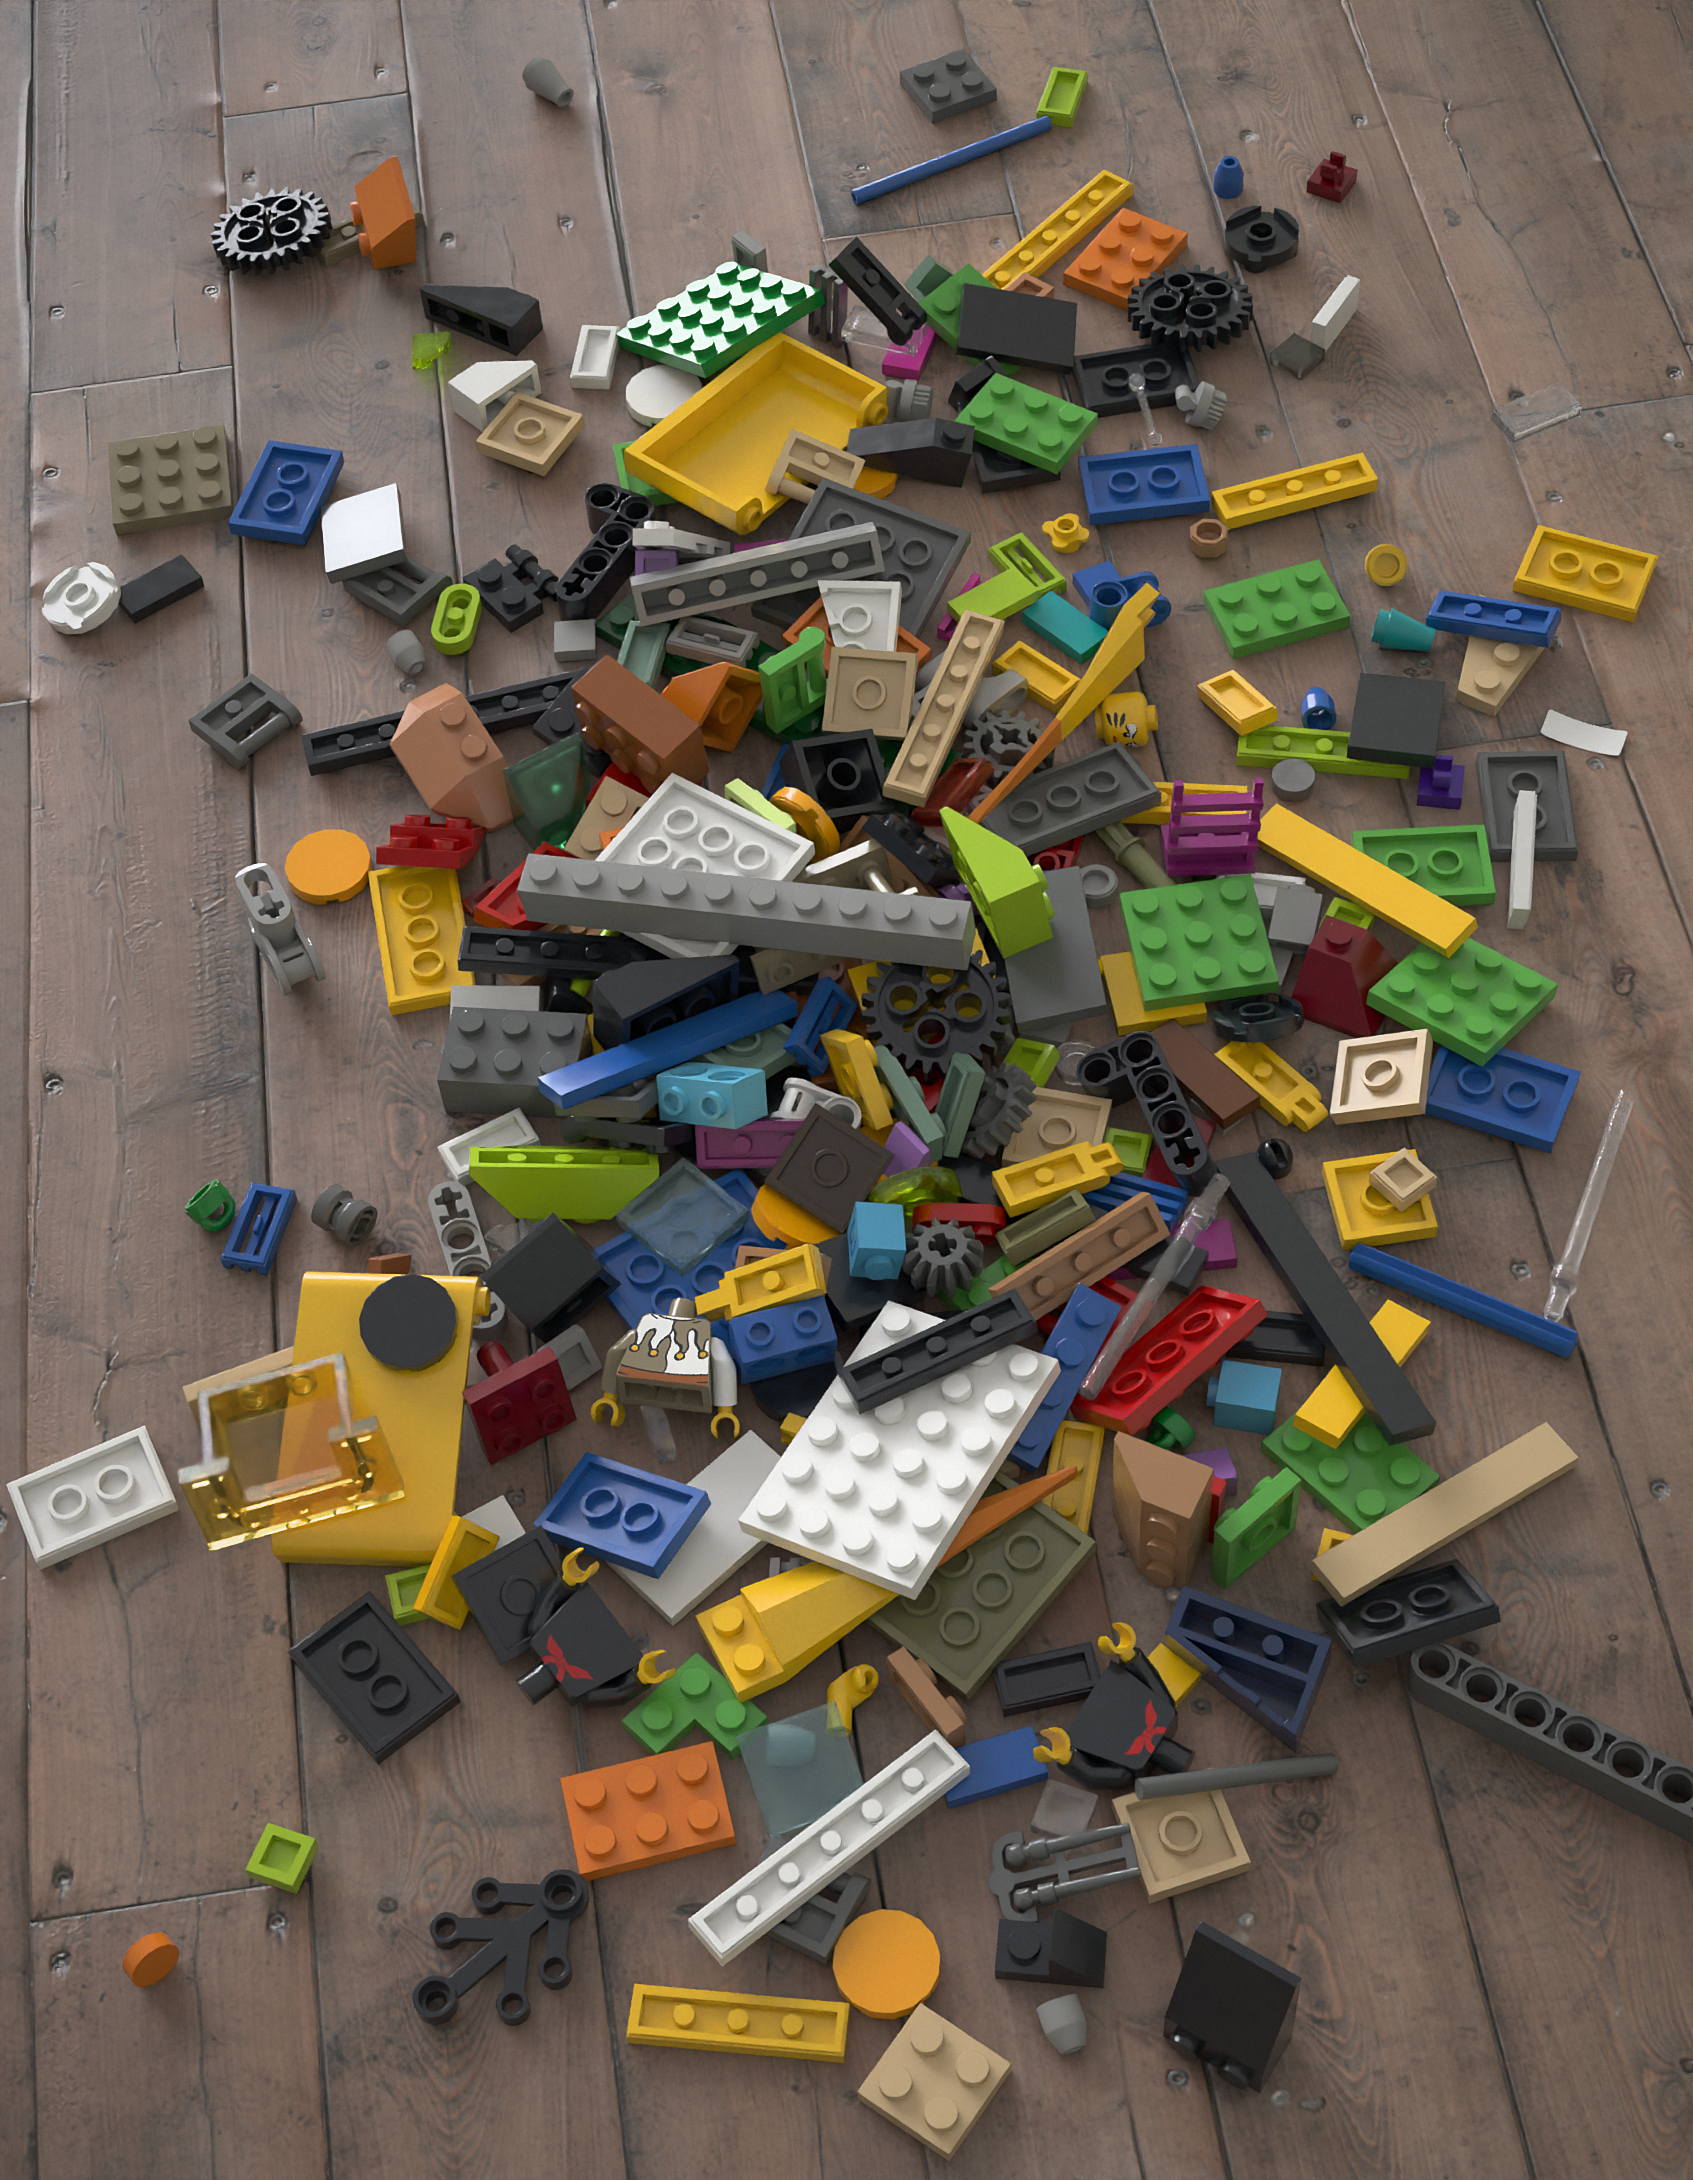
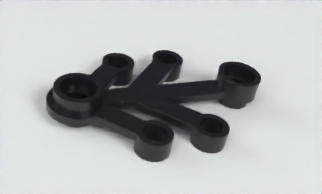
M565 1869L552 1871L539 1884L500 1883L497 1879L491 1877L480 1879L475 1883L471 1895L474 1905L480 1913L492 1915L499 1912L504 1905L531 1907L518 1919L458 1918L457 1915L450 1912H443L435 1916L430 1924V1934L435 1945L441 1949L450 1950L456 1948L462 1941L490 1943L450 1977L432 1975L424 1978L417 1984L413 1992V2004L418 2016L424 2022L431 2025H441L448 2022L458 2010V1999L506 1960L503 1992L497 1998L496 2009L503 2023L509 2026L523 2024L531 2012V2006L525 1994L531 1938L547 1924V1955L540 1960L538 1972L543 1985L548 1989L560 1990L570 1983L573 1974L567 1958L571 1921L580 1917L589 1903L587 1884L574 1871ZM486 1890L498 1892L497 1897L491 1902L485 1903L479 1900L481 1894ZM561 1892L572 1894V1898L568 1903L563 1905L554 1903V1898L557 1894ZM447 1924L456 1926L453 1935L446 1938L438 1936V1931L442 1926ZM554 1964H560L565 1967L562 1975L557 1978H550L546 1975L548 1968ZM442 1997L447 2000L446 2006L440 2011L434 2012L428 2009L430 2002L435 1998ZM512 2000H519L523 2003L520 2011L515 2014H508L504 2011L506 2004Z

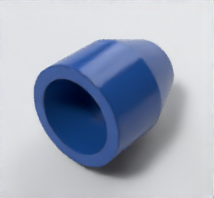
M1226 156L1220 160L1214 172L1213 191L1217 196L1224 199L1236 198L1243 192L1244 172L1236 157Z
M1313 687L1307 691L1301 702L1303 726L1307 729L1329 730L1334 726L1336 722L1335 703L1325 689Z

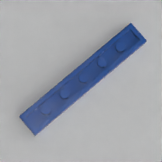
M779 989L767 994H762L760 990L538 1077L539 1090L560 1108L568 1109L798 1016L797 1001Z

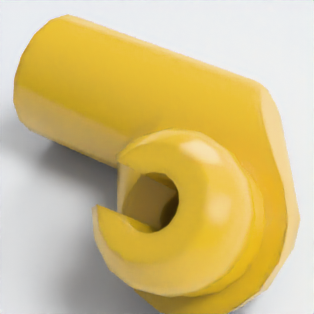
M861 1664L850 1668L829 1685L826 1707V1733L828 1735L845 1737L852 1733V1710L871 1696L879 1683V1674L873 1666Z

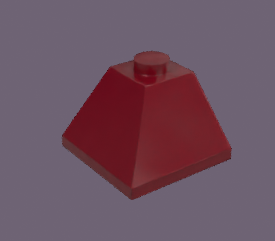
M1326 915L1308 947L1291 998L1301 1003L1304 1019L1354 1038L1376 1036L1387 1015L1366 1005L1368 991L1395 968L1398 962L1369 930Z

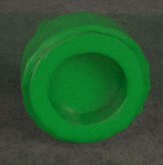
M212 1180L187 1202L184 1212L195 1224L198 1223L205 1230L214 1232L222 1230L231 1222L235 1215L236 1204L229 1194V1190L219 1180ZM223 1204L224 1211L222 1215L216 1220H211L208 1216Z
M1165 1406L1152 1418L1149 1425L1153 1431L1145 1442L1166 1450L1173 1446L1175 1449L1183 1452L1195 1440V1432L1184 1418L1170 1407Z

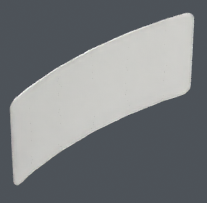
M1553 710L1548 711L1541 729L1543 735L1564 744L1613 756L1620 755L1628 734L1627 731L1587 724Z

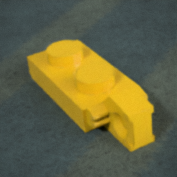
M805 1244L725 1272V1278L719 1281L720 1289L696 1296L695 1303L698 1316L708 1319L709 1322L725 1319L729 1323V1319L825 1294L827 1290L819 1248L813 1244Z

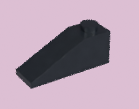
M423 285L420 288L426 319L515 356H518L543 330L539 300L509 287Z
M929 418L850 429L846 452L864 459L863 467L961 488L972 455L975 426L940 418Z

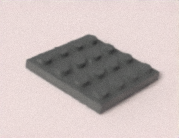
M823 478L788 541L873 522L878 534L885 571L844 581L901 582L902 597L899 625L919 639L971 542L970 532ZM819 586L756 600L751 606L752 616L788 630L821 597Z

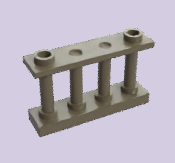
M875 839L804 867L792 881L895 893L888 884L893 879L885 848ZM915 887L899 893L919 896V892ZM755 946L752 947L757 954L750 956L759 990L763 995L852 958Z

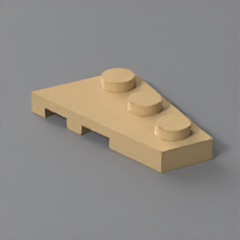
M1470 636L1456 701L1494 718L1545 647Z

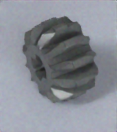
M934 1216L930 1228L917 1224L914 1230V1237L906 1238L903 1270L906 1272V1275L911 1276V1284L915 1290L927 1287V1293L931 1299L939 1291H946V1294L952 1300L955 1295V1288L958 1287L969 1292L973 1286V1279L980 1278L983 1271V1262L981 1261L984 1256L983 1245L980 1240L975 1239V1232L972 1226L959 1229V1223L955 1217L947 1225H941L940 1221Z

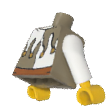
M676 1298L671 1301L668 1315L653 1313L643 1315L637 1328L630 1329L608 1350L600 1389L604 1391V1396L593 1403L591 1407V1416L595 1422H601L604 1408L611 1405L614 1411L611 1426H620L625 1419V1409L621 1403L712 1413L714 1405L718 1406V1415L711 1422V1431L715 1438L719 1439L718 1424L725 1418L733 1420L735 1424L734 1437L735 1439L739 1437L742 1429L741 1422L733 1415V1405L737 1404L736 1366L724 1342L713 1337L711 1322L706 1319L697 1318L696 1303L686 1298Z

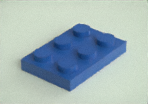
M268 440L228 522L231 534L306 545L321 514V506L325 505L345 463L343 452L340 450Z
M1197 444L1078 457V471L1089 525L1210 512V497Z
M1440 1045L1429 1072L1425 1113L1551 1153L1579 1083L1581 1072L1506 1048H1502L1482 1067Z
M586 1452L534 1522L533 1527L536 1528L542 1525L550 1542L573 1550L584 1548L582 1551L584 1554L659 1579L711 1505V1501L704 1490Z

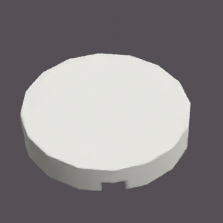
M656 365L644 369L635 375L626 387L627 409L632 418L643 425L652 427V423L658 424L700 391L702 383L697 375L670 365Z
M92 562L86 563L88 567L78 569L77 566L70 567L56 576L46 588L42 598L45 601L42 613L56 631L67 635L82 634L98 627L114 612L121 596L120 583L105 565Z

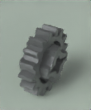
M1007 709L1002 710L1001 717L996 718L990 712L986 713L985 723L975 719L972 722V730H966L964 734L962 754L964 761H967V773L978 772L977 781L985 783L987 780L992 781V790H994L1032 748L1046 728L1039 730L1040 719L1038 718L1032 719L1030 722L1025 721V712L1022 711L1017 714L1016 718L1010 717ZM1055 748L1026 777L1052 768Z
M1004 1062L999 1070L995 1066H991L988 1074L985 1075L961 1150L967 1155H974L978 1159H981L985 1152L991 1156L995 1155L998 1146L1005 1145L1007 1147L1010 1144L1012 1133H1020L1023 1130L1020 1123L1031 1117L1033 1112L1028 1109V1106L1037 1100V1096L1032 1093L1037 1085L1031 1080V1076L1016 1064L1011 1066Z

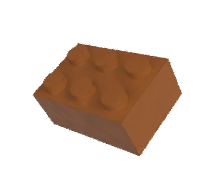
M608 654L571 687L575 702L574 711L579 717L581 725L580 734L584 741L593 749L598 750L601 748L608 753L613 763L622 772L629 773L631 771L641 779L643 786L652 795L671 773L697 784L709 772L700 725Z

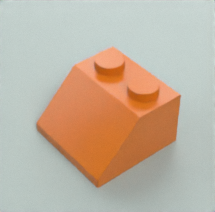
M398 156L387 159L354 186L355 202L349 203L353 225H360L362 233L358 234L362 256L369 255L372 270L416 262L415 215Z
M721 662L674 677L669 686L661 693V696L700 725L704 745L733 752L763 699L759 672L727 662Z

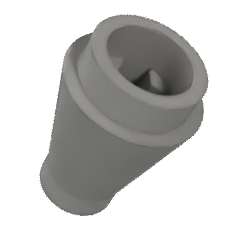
M536 57L526 65L522 78L527 89L554 102L560 108L567 106L572 101L574 91L567 85L549 59Z

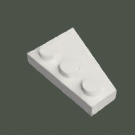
M646 521L644 522V528H633V546L639 550L679 551V558H715L730 554V542L677 530L669 526V522Z
M817 580L835 647L896 652L902 597L901 582Z

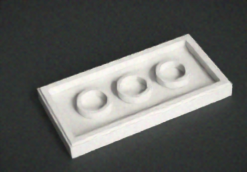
M749 1430L686 1484L706 1491L711 1505L659 1579L607 1561L606 1563L674 1626L769 1543L743 1533L738 1520L781 1456L752 1430Z

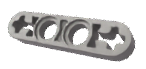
M454 1181L436 1185L428 1196V1205L450 1276H464L471 1271L485 1272L491 1266V1261L468 1190L461 1183ZM448 1200H454L459 1218L451 1221L445 1206V1202ZM459 1234H469L475 1238L473 1243L465 1249L458 1250L449 1246L450 1241ZM491 1289L489 1312L491 1320L484 1323L480 1320L479 1325H473L472 1337L476 1340H494L505 1332L508 1325L505 1305Z

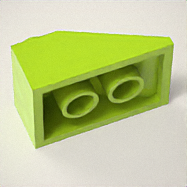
M949 807L940 809L954 866L1003 958L1053 938L1049 919L1055 917V912L1045 892L1042 893L1049 888L1039 864L1031 866L1023 850Z

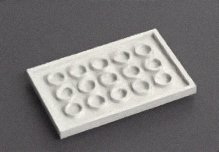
M888 1301L843 1367L945 1320ZM1012 1344L861 1415L842 1385L839 1375H837L739 1518L738 1522L742 1532L915 1600L1060 1374L1061 1370L1058 1359Z

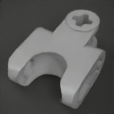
M945 651L927 663L916 678L915 690L917 693L914 694L911 725ZM1008 670L996 677H983L958 733L965 727L972 730V722L975 719L985 723V716L988 712L992 713L996 718L1001 717L1002 710L1007 709L1010 715L1025 703L1029 688L1028 680L1014 670Z
M259 863L248 866L238 872L235 877L241 900L249 915L248 920L254 941L282 994L285 996L292 993L291 985L313 976L317 981L325 979V973L317 952L310 939L306 938L298 923L291 902L275 871L269 864ZM255 881H264L270 885V891L262 897L260 895L253 897L248 888Z

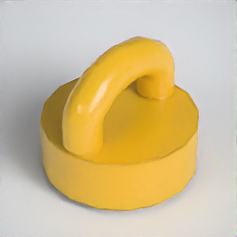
M1381 544L1369 551L1364 567L1367 576L1374 583L1381 586H1391L1398 583L1404 577L1407 571V560L1405 554L1399 548L1391 544Z

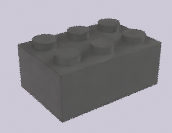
M453 1006L437 1078L445 1112L504 1115L520 1108L524 1116L561 1119L569 1117L556 1116L554 1102L539 1090L538 1077L591 1057L593 1046L587 1014Z

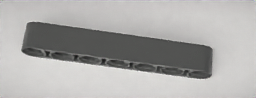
M1439 1641L1413 1650L1406 1682L1409 1693L1419 1703L1693 1844L1692 1768L1446 1643ZM1433 1668L1440 1671L1443 1676L1431 1678L1423 1674L1421 1670ZM1480 1692L1487 1695L1491 1701L1477 1702L1468 1694ZM1524 1716L1530 1717L1534 1719L1539 1724V1726H1523L1521 1723L1517 1721L1516 1718ZM1568 1741L1579 1742L1588 1751H1572L1565 1743ZM1614 1767H1628L1637 1776L1634 1778L1623 1777L1615 1771ZM1663 1792H1677L1684 1797L1686 1802H1672L1665 1797Z

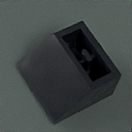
M553 1212L546 1219L535 1223L523 1239L509 1251L498 1255L493 1260L491 1266L480 1275L488 1287L525 1327L546 1344L579 1322L621 1285V1282L595 1249Z

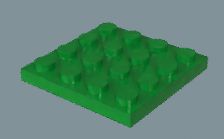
M727 262L718 266L715 270L716 272L706 279L689 284L686 287V291L675 298L661 301L657 305V309L649 314L630 320L627 323V327L616 333V336L618 337L619 347L707 378L825 304L821 289L743 266L736 262Z

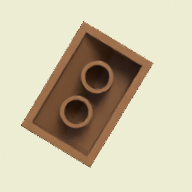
M1118 1431L1114 1438L1112 1514L1138 1572L1144 1574L1148 1580L1162 1587L1174 1586L1182 1590L1183 1586H1188L1209 1541L1214 1468Z

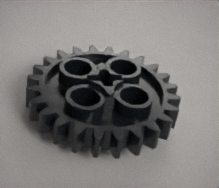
M285 187L280 194H276L274 189H270L267 196H262L257 192L255 193V199L252 201L245 198L241 199L243 205L240 207L230 206L231 214H221V222L213 225L215 232L211 233L217 258H220L223 266L228 264L230 271L240 268L243 275L253 269L255 276H258L264 269H268L270 274H274L276 267L280 266L287 271L289 270V263L295 262L301 265L303 264L301 257H314L313 248L320 249L325 247L323 240L330 239L329 230H332L333 226L327 205L323 203L321 197L315 198L313 192L304 195L301 188L290 194L288 187Z
M1198 264L1192 270H1187L1184 265H1179L1178 271L1175 272L1165 267L1163 275L1151 272L1150 280L1141 278L1139 279V286H1132L1131 295H1128V322L1132 323V331H1140V339L1151 337V345L1153 346L1164 342L1165 350L1171 349L1174 345L1179 346L1181 352H1185L1188 346H1193L1197 352H1201L1202 345H1208L1211 349L1215 350L1217 349L1218 341L1229 345L1231 336L1241 338L1242 330L1249 329V321H1252L1253 295L1248 293V285H1240L1239 277L1228 279V271L1217 275L1214 274L1215 267L1211 266L1206 271H1200Z
M980 949L970 956L967 970L890 962L891 966L885 963L877 962L876 973L879 978L867 977V989L870 992L862 994V1006L867 1008L862 1011V1024L870 1025L866 1029V1038L869 1041L878 1040L875 1047L879 1045L885 1046L891 1055L897 1058L899 1063L903 1061L905 1063V1073L908 1077L914 1073L916 1068L923 1069V1078L927 1082L933 1070H939L941 1078L945 1081L955 1052L970 1055L982 1068L983 1056L981 1052L995 1056L997 1045L994 1040L1004 1041L1006 1029L1002 1025L1010 1024V1011L1005 1009L1010 1006V994L1002 992L1006 986L1005 977L993 978L996 974L995 962L981 966L983 951ZM937 974L947 975L951 978L945 984H935L929 979ZM962 986L969 987V989H963L958 991V989H960ZM899 1000H909L915 1004L908 1010H899L892 1006ZM971 1007L976 1009L979 1014L973 1018L961 1017L957 1012L960 1009ZM914 1026V1028L909 1032H904L902 1030ZM928 1033L939 1034L943 1039L936 1044L924 1043L921 1037Z

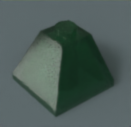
M579 732L503 770L514 826L533 851L543 842H547L559 849L564 848L586 811L585 798L592 788L583 737Z

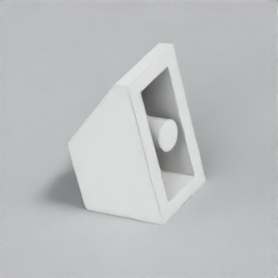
M532 360L477 362L448 382L453 411L481 432L488 427L516 392L534 398L542 393L537 364Z

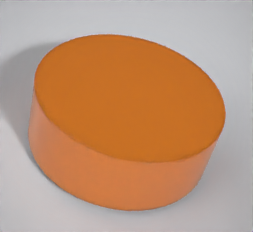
M162 1932L151 1933L142 1937L130 1947L124 1957L122 1967L134 1985L138 1987L150 1986L160 1981L174 1968L179 1958V1950L167 1934Z

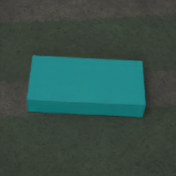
M1052 591L1022 612V623L1080 664H1083L1096 654L1108 633V630Z

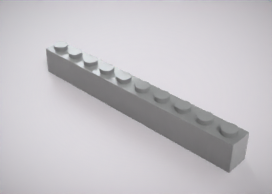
M528 853L517 888L528 921L631 933L658 934L666 937L711 942H729V944L958 970L968 969L976 934L971 901Z

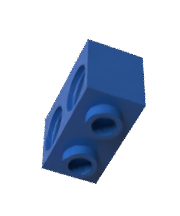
M824 1295L729 1319L728 1343L741 1385L835 1360L837 1336Z

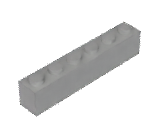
M873 522L635 575L631 576L630 580L640 626L642 627L818 587L817 580L844 581L885 571L877 530Z

